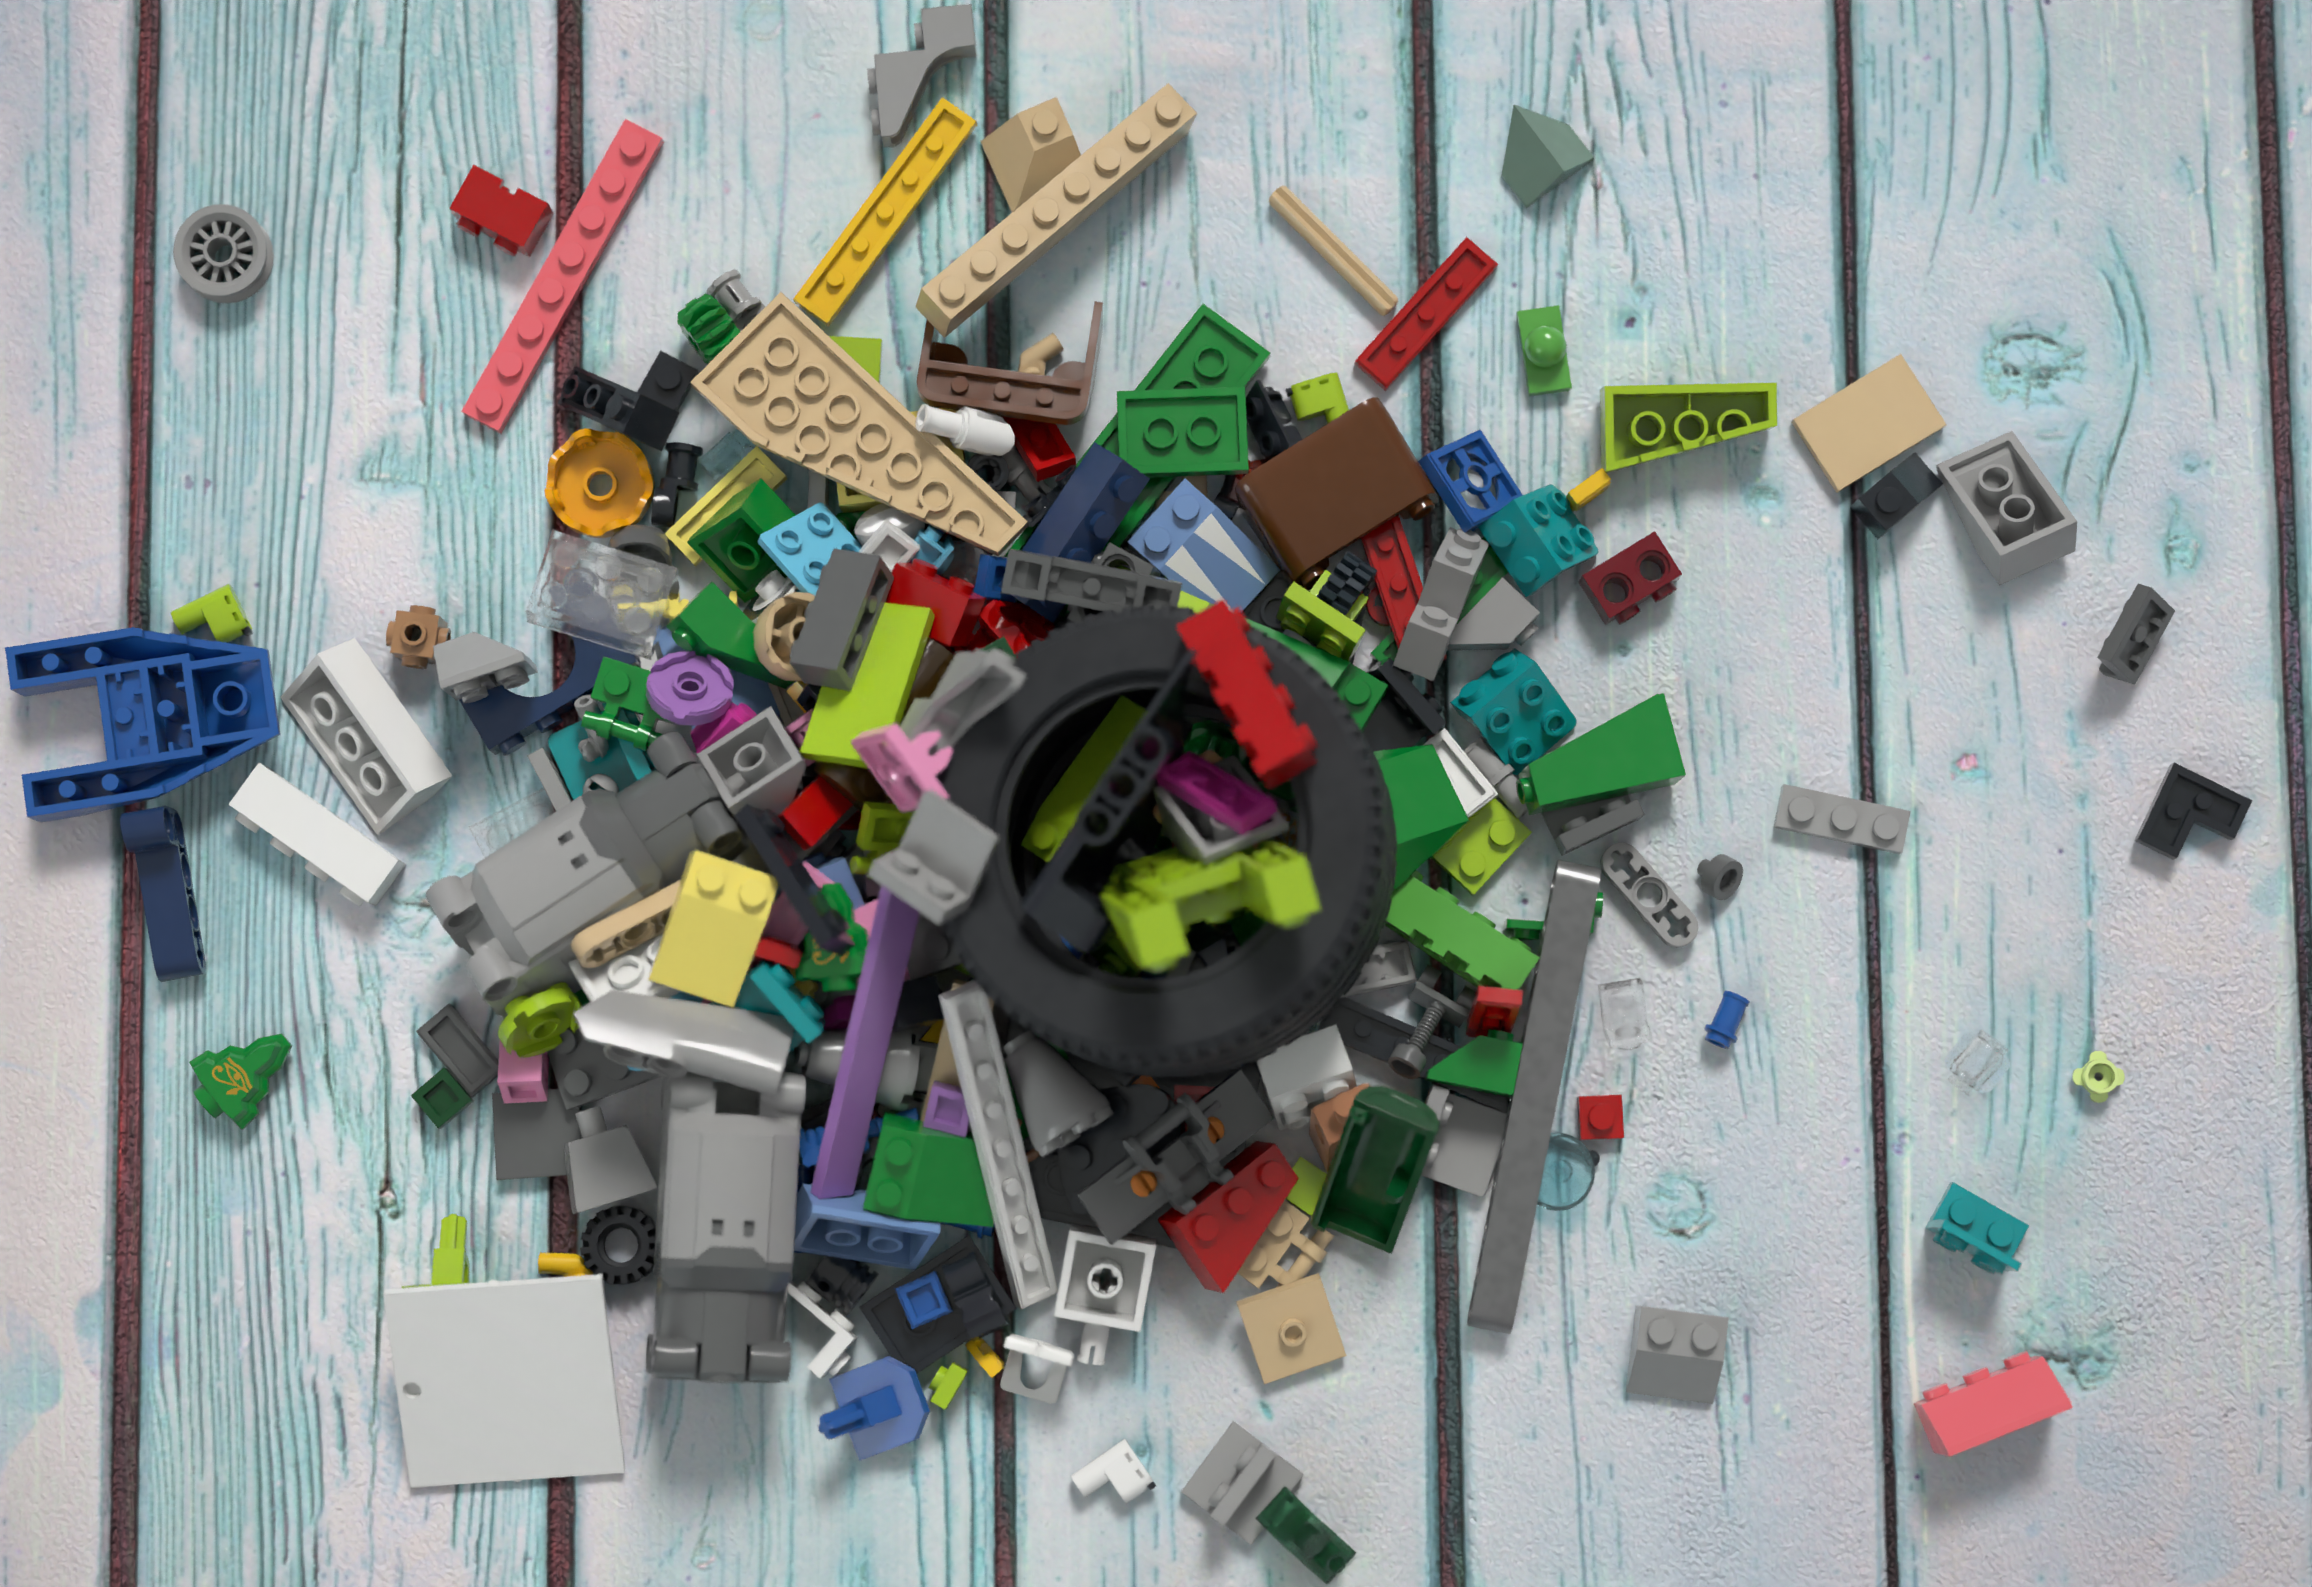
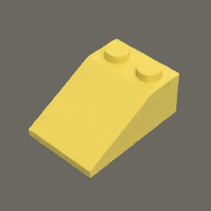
M697 850L691 852L648 980L733 1008L765 927L779 885L775 877Z

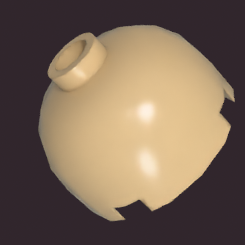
M793 592L773 601L758 616L753 631L754 649L759 661L771 674L785 681H802L789 663L790 651L794 641L799 638L805 623L806 608L814 600L815 595L811 593Z

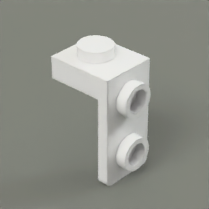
M802 1280L799 1285L792 1281L787 1285V1292L836 1333L807 1368L820 1379L824 1378L828 1372L835 1377L851 1359V1356L846 1351L858 1338L851 1332L855 1324L837 1309L831 1314L818 1303L822 1296L810 1288L805 1281Z

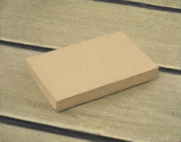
M1901 354L1794 418L1791 422L1836 493L1947 425Z

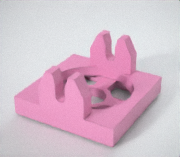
M897 723L863 731L851 740L852 746L900 812L916 810L923 792L929 789L945 799L949 796L935 775L947 766L953 750L949 746L936 751L932 756L928 754V749L936 744L941 737L939 731L918 734L909 741ZM911 779L914 781V783L916 784V786L919 788L920 791H918V790L915 788V786H914V785L912 784V782H911Z

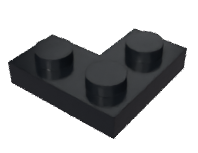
M2174 762L2170 764L2134 841L2174 860L2178 857L2194 823L2228 840H2233L2253 800Z

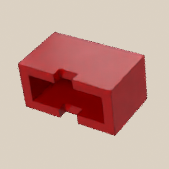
M473 164L449 207L454 217L458 220L456 226L475 237H479L482 232L494 238L493 245L511 256H516L519 251L530 257L554 215L551 207L547 202L520 188L516 190L514 195L509 193V188L503 186V179Z
M914 558L912 563H895L892 570L894 580L885 603L931 608L935 618L929 637L949 647L967 646L986 598L974 593L973 589L975 586L968 581L954 576H950V579L947 580L937 575L938 568L926 561Z

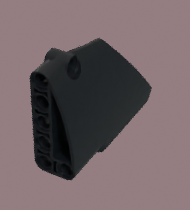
M1194 648L1178 664L1079 811L1075 823L1020 903L1021 908L1032 918L1085 953L1094 952L1119 934L1103 907L1100 898L1101 894L1106 893L1105 885L1111 883L1109 877L1114 867L1160 851L1155 847L1162 824L1153 816V808L1157 804L1153 788L1159 786L1157 777L1162 769L1184 754L1182 715L1190 672L1198 653Z

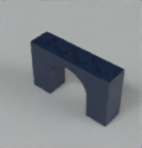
M585 574L548 596L570 632L575 645V662L567 680L555 691L539 697L520 696L505 689L504 685H500L487 690L489 695L481 700L471 703H464L463 699L459 700L488 750L493 754L497 755L502 752L504 756L509 755L526 744L524 738L538 729L540 733H545L563 722L561 716L575 708L574 703L578 698L584 695H591L603 657L637 667L641 666L594 585Z

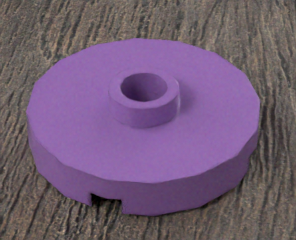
M679 651L667 654L654 663L650 670V675L647 677L646 697L651 708L662 718L680 725H701L713 722L725 714L732 703L734 679L728 667L718 658L708 654L707 658L696 656V651Z

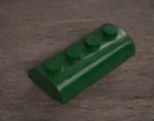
M1383 1086L1367 1087L1355 1096L1310 1220L1312 1227L1322 1232L1328 1227L1392 1254L1439 1130L1438 1117L1429 1105L1402 1092Z

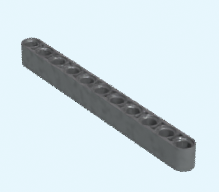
M1557 860L1537 955L1540 959L1535 966L1521 1038L1523 1045L1513 1096L1509 1099L1469 1305L1467 1326L1511 1334L1514 1325L1601 876V868L1561 860Z

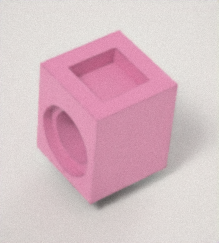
M500 1041L497 1083L504 1103L547 1102L549 1057L547 1052L533 1057L521 1058L518 1057L516 1051L512 1050V1053L509 1054Z

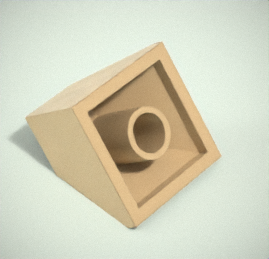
M1057 97L1017 113L980 141L1011 213L1081 156Z

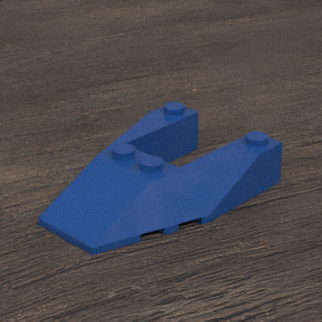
M134 627L5 648L10 690L24 697L96 685L98 687L107 761L22 774L27 817L39 822L85 816L158 798L281 735L268 649L220 641H208L171 633L165 634Z

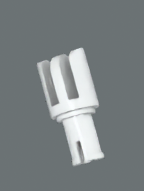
M923 404L918 410L915 424L916 429L920 432L948 437L954 448L986 456H1002L1008 453L1014 445L1015 435L1011 426L996 414L970 407H963L954 413L930 407L926 404Z

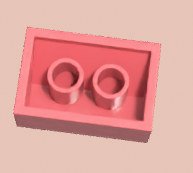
M2028 1351L2004 1359L2005 1367L1989 1373L1987 1367L1972 1371L1962 1376L1964 1384L1949 1389L1947 1383L1927 1389L1922 1392L1924 1400L1914 1403L1933 1452L1949 1457L2073 1408L2072 1404L2044 1357H2030Z

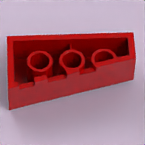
M1222 599L1176 626L1189 651L1192 648L1198 651L1195 662L1212 687L1211 690L1234 726L1235 734L1249 757L1253 760L1252 764L1269 790L1317 763L1311 751L1319 746L1305 723L1297 727L1289 712L1295 709L1296 706L1284 685L1281 684L1275 688L1267 673L1273 670L1274 667L1261 645L1254 649L1251 647L1245 634L1252 629L1239 606L1230 610L1225 600Z

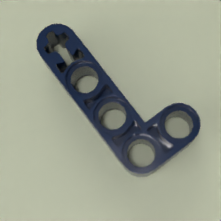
M165 805L121 814L120 826L124 844L127 850L136 856L152 958L159 981L165 982L204 974L206 971L205 954L184 830L178 812Z

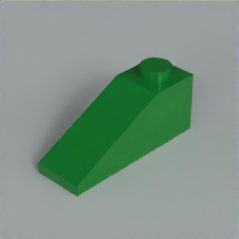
M713 582L704 587L666 625L672 632V638L675 643L683 650L696 651V656L707 658V654L718 658L729 669L784 689L795 682L785 681L771 674L759 661L754 649L753 631L755 624Z

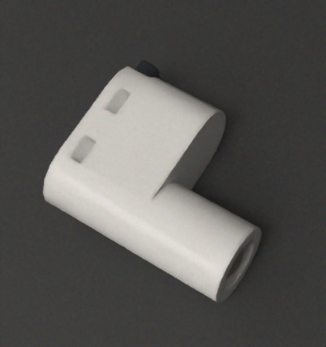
M1123 1439L1071 1475L1072 1480L1085 1498L1111 1481L1126 1504L1148 1488L1152 1490L1156 1487L1152 1477L1126 1439Z

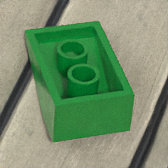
M884 1113L863 1209L904 1219L993 1227L994 1219L973 1133L968 1131L966 1137H961L923 1127L924 1121Z

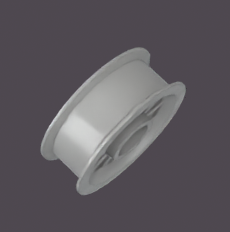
M217 204L197 210L183 222L174 241L173 256L179 274L194 291L210 301L235 303L245 300L264 286L272 271L274 253L268 234L248 212L232 205ZM221 226H225L224 233H222ZM212 229L214 235L209 236L207 232ZM201 238L205 240L204 244L198 243ZM232 246V255L228 260L215 262L216 252L221 247ZM195 252L202 253L201 255L195 256ZM253 252V256L246 255V253ZM243 263L249 265L246 271L242 268ZM238 271L241 276L235 279L234 273ZM224 274L227 282H222Z

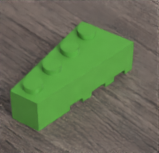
M1417 870L1409 876V879L1401 887L1391 893L1390 899H1392L1385 926L1476 988L1478 986L1519 990L1540 959V957L1531 952L1532 949L1519 939L1511 935L1508 938L1494 929L1496 925L1476 911L1471 914L1458 906L1460 900L1441 887H1438L1435 891L1422 883L1424 876Z

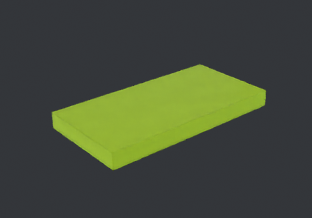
M884 603L852 690L821 687L800 750L804 759L868 768L852 746L851 740L863 731L895 723L900 726L935 618L931 608Z

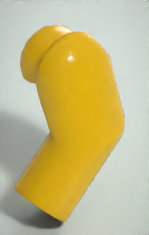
M544 1252L539 1254V1274H557L563 1277L594 1274L590 1269L586 1268L585 1260L579 1254Z

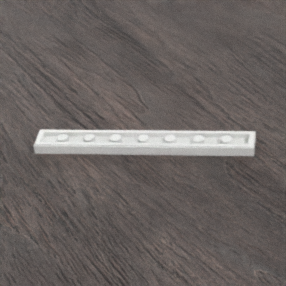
M976 980L939 995L1014 1305L1022 1310L1058 1293V1287L989 998L977 984Z

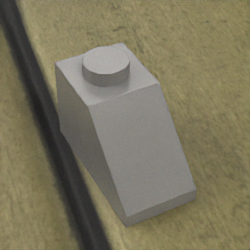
M1502 577L1456 625L1447 651L1507 650L1515 641L1522 646L1538 629L1533 622L1537 619L1540 612Z

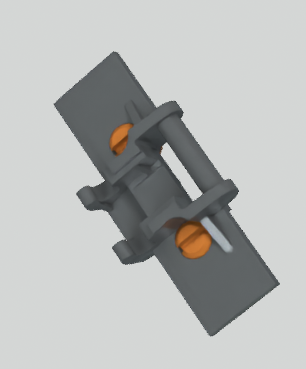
M1241 1069L1235 1071L1197 1102H1194L1188 1094H1182L1177 1098V1105L1137 1136L1129 1135L1122 1141L1127 1150L1125 1157L1076 1194L1111 1245L1168 1202L1175 1210L1186 1215L1197 1207L1191 1198L1208 1184L1216 1182L1223 1186L1234 1178L1232 1172L1222 1167L1219 1161L1274 1119ZM1185 1121L1187 1131L1150 1159L1145 1151Z

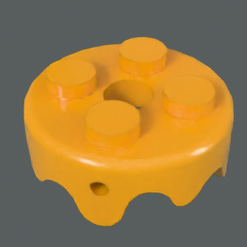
M586 428L580 429L572 433L569 439L549 459L545 488L546 499L559 519L567 527L579 534L593 538L612 537L620 529L628 525H636L642 520L650 507L654 495L652 468L642 450L622 433L596 431ZM605 474L611 477L612 488L608 494L595 496L590 492L589 485L595 476Z

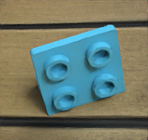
M821 502L762 533L758 539V544L798 588L796 592L811 593L813 595H816L820 584L821 570L825 564H828L833 548L859 552L862 548L852 534L826 505Z

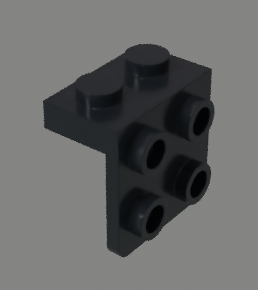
M1391 658L1377 662L1367 671L1368 674L1389 686L1387 693L1363 731L1373 751L1413 747L1422 737L1435 734L1446 724L1439 715L1442 709L1435 699L1427 693L1422 695L1412 683L1414 680L1413 674L1393 666L1394 661Z

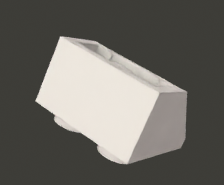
M1337 1025L1301 1036L1288 1046L1283 1045L1276 1049L1277 1052L1256 1061L1279 1131L1286 1128L1296 1130L1310 1124L1312 1108L1341 1092L1357 1087L1353 1069Z

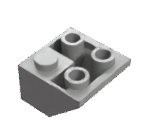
M476 632L433 646L441 689L456 701L463 699L464 703H471L481 700L489 695L487 691L500 685H504L505 689L519 687L530 681L529 675L538 673L536 664L523 652Z

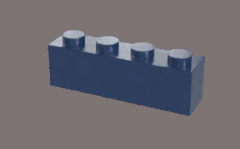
M1094 442L1022 551L1091 563L1093 557L1101 553L1150 479L1122 458ZM1004 578L1002 579V581H1001L1000 584L998 585L1001 589H1002V585H1003V580H1004ZM1012 595L1052 623H1054L1066 605L1049 600L1041 601Z

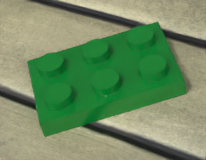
M1245 387L1117 391L1119 457L1148 478L1248 474Z

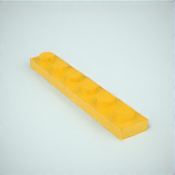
M942 97L793 298L795 304L826 326H830L976 128L977 121L945 98Z

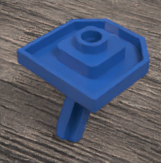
M887 1356L829 1379L839 1408L820 1416L818 1430L821 1434L824 1433L827 1439H834L849 1433L859 1461L920 1438L930 1409L915 1369Z

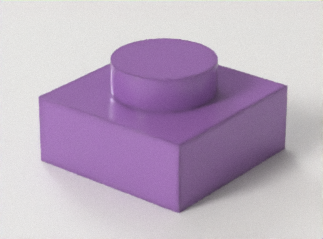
M934 1081L923 1127L966 1137L970 1121L962 1088Z

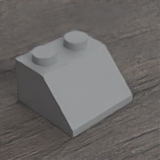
M771 706L697 754L735 818V814L746 804L764 811L770 809L778 816L793 801L806 767L805 761Z
M1636 1305L1626 1392L1713 1404L1724 1362L1729 1318Z

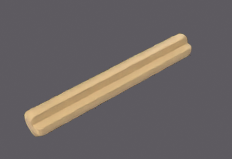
M1280 186L1271 194L1269 204L1380 315L1385 316L1396 307L1398 297L1286 186Z

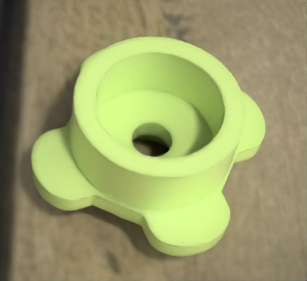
M2094 1051L2089 1055V1061L2082 1068H2077L2073 1071L2072 1080L2074 1084L2083 1086L2090 1093V1099L2093 1102L2102 1103L2108 1099V1092L2112 1091L2116 1086L2123 1084L2125 1074L2122 1069L2117 1068L2111 1061L2107 1060V1055L2104 1052ZM2096 1073H2101L2102 1079L2100 1081L2095 1079Z

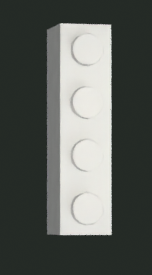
M261 763L256 765L228 804L239 812L235 817L238 822L254 833H257L260 827L274 836L270 841L272 846L290 858L297 852L308 860L304 867L306 870L324 882L331 876L343 885L339 893L358 906H361L364 901L377 906L406 865Z

